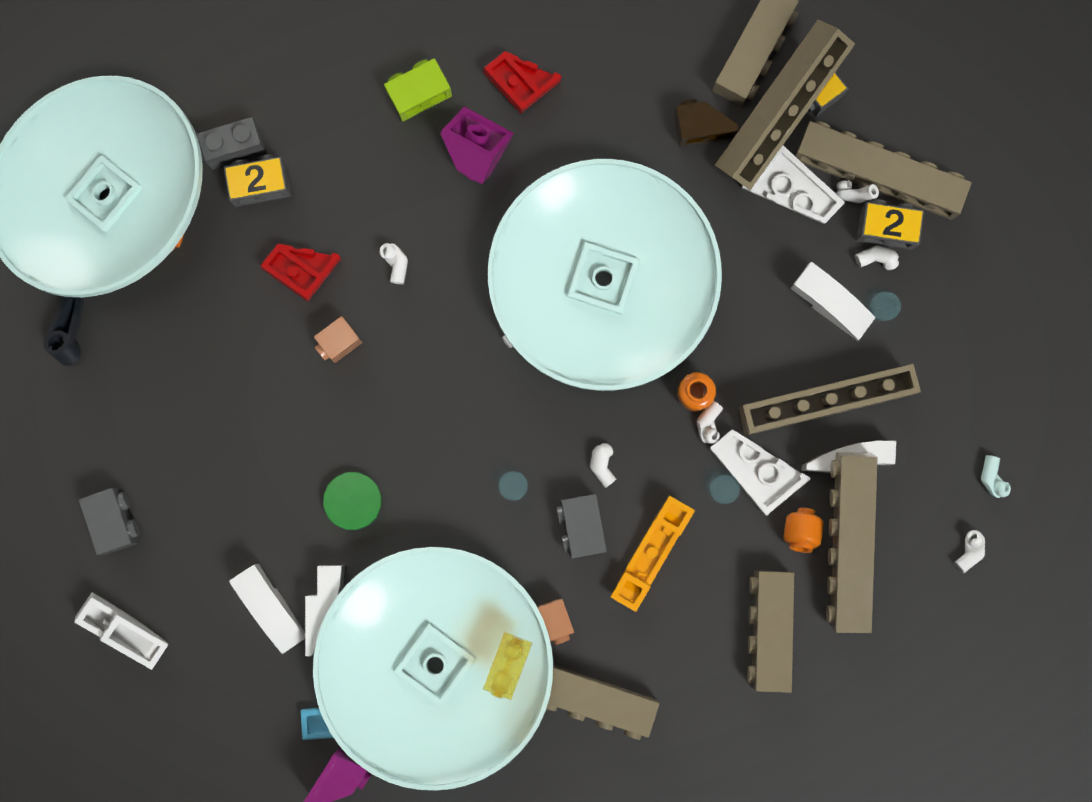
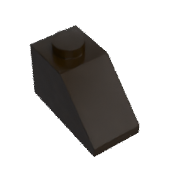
M690 99L676 106L674 118L679 147L733 139L739 131L738 124L705 101L697 102L695 99Z

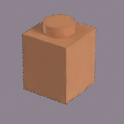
M342 316L314 336L319 343L315 346V349L324 360L330 358L334 363L363 343Z
M559 598L537 606L546 625L550 641H553L554 645H558L570 640L569 634L574 633L563 599Z

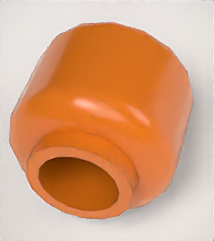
M693 372L686 375L677 387L679 403L690 411H701L707 408L716 396V386L713 380L701 372Z
M798 508L797 512L787 515L783 538L790 545L789 549L801 553H811L814 548L819 547L822 540L824 521L815 515L814 510L809 508Z

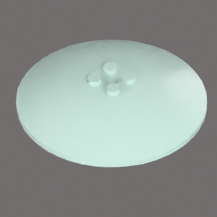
M97 76L74 81L50 92L34 103L13 124L0 144V258L4 264L26 283L39 290L64 297H91L110 293L126 287L152 271L168 256L184 235L194 215L200 196L203 169L201 150L194 128L185 113L172 99L156 87L140 80L122 76ZM109 188L110 193L108 197L100 200L101 192Z
M592 159L568 164L547 173L528 186L514 200L500 221L493 238L488 262V286L494 314L506 338L515 350L529 364L552 379L577 388L596 391H615L640 386L658 379L683 362L697 347L711 325L720 298L722 282L721 259L715 235L709 221L693 198L678 184L656 170L641 164L616 159ZM601 271L608 272L612 278L611 283L607 286L598 285L595 280L597 273Z
M445 547L415 548L390 555L370 565L354 577L336 597L327 611L316 640L313 659L314 689L320 712L330 733L345 753L362 768L389 783L406 788L435 791L454 789L475 783L497 772L518 755L530 741L543 718L551 693L553 681L552 647L543 617L535 602L519 582L504 569L483 557L463 550ZM431 657H439L443 661L444 668L440 673L429 671L427 662Z

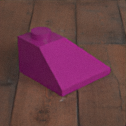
M465 106L441 132L443 141L457 171L466 175L470 180L481 184L494 171L514 134Z
M340 747L333 754L304 802H332L350 796L357 787L362 790L372 774L358 765Z

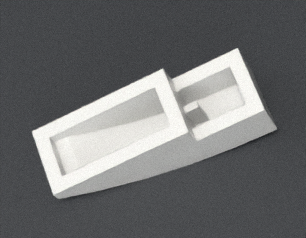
M813 262L806 266L790 288L811 303L814 310L857 341H859L875 319V316L857 298Z
M896 441L863 442L834 449L802 465L801 471L831 473V461L836 459V452L872 453L878 457L877 465H893L896 459Z
M254 564L229 581L251 615L282 654L305 639L304 630L277 588L274 589L259 564Z
M345 565L317 566V595L305 596V656L314 655L321 624L330 606L343 590Z
M93 592L75 616L74 623L99 636L100 641L151 670L168 646V643L153 631Z

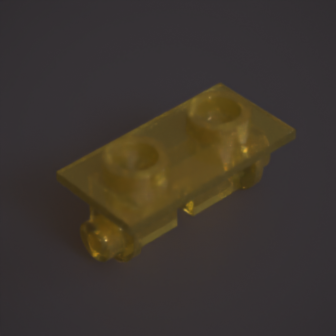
M504 632L483 690L491 692V695L495 697H504L511 700L532 642Z

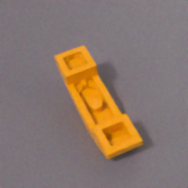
M669 495L628 563L610 596L611 598L631 610L637 611L679 535L681 536L695 512L694 509Z

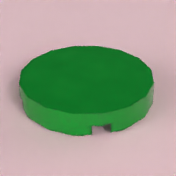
M347 472L337 476L328 484L324 493L323 507L327 517L336 526L346 530H359L369 526L378 517L381 509L382 495L378 485L370 477L359 472Z

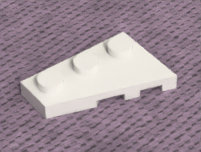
M784 146L780 148L751 190L744 186L742 187V189L822 224H825L845 203Z
M733 429L709 448L765 516L811 479L789 466L786 462L766 452L762 447Z

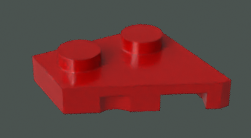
M506 51L485 66L483 70L487 78L520 114L560 83L562 79L560 74L545 72L538 69L537 64L530 61H522L518 56Z
M277 244L260 266L264 272L308 302L341 261V256L336 253L328 255L317 253L312 249H295L289 245Z

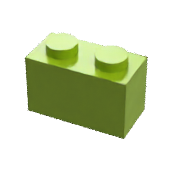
M435 58L430 61L425 59L416 63L412 70L404 74L400 72L392 75L388 82L384 84L385 90L402 122L452 97L451 88Z

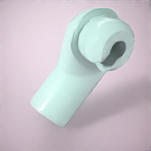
M986 455L981 475L983 485L994 497L1008 496L1011 491L1010 484L1004 482L997 474L1000 458Z

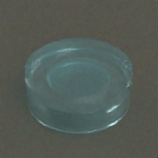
M891 292L879 293L870 303V311L879 321H890L901 310L899 298Z
M508 472L499 481V491L507 500H519L527 492V480L519 472Z
M721 475L711 482L710 494L716 502L729 504L738 498L740 486L734 477Z

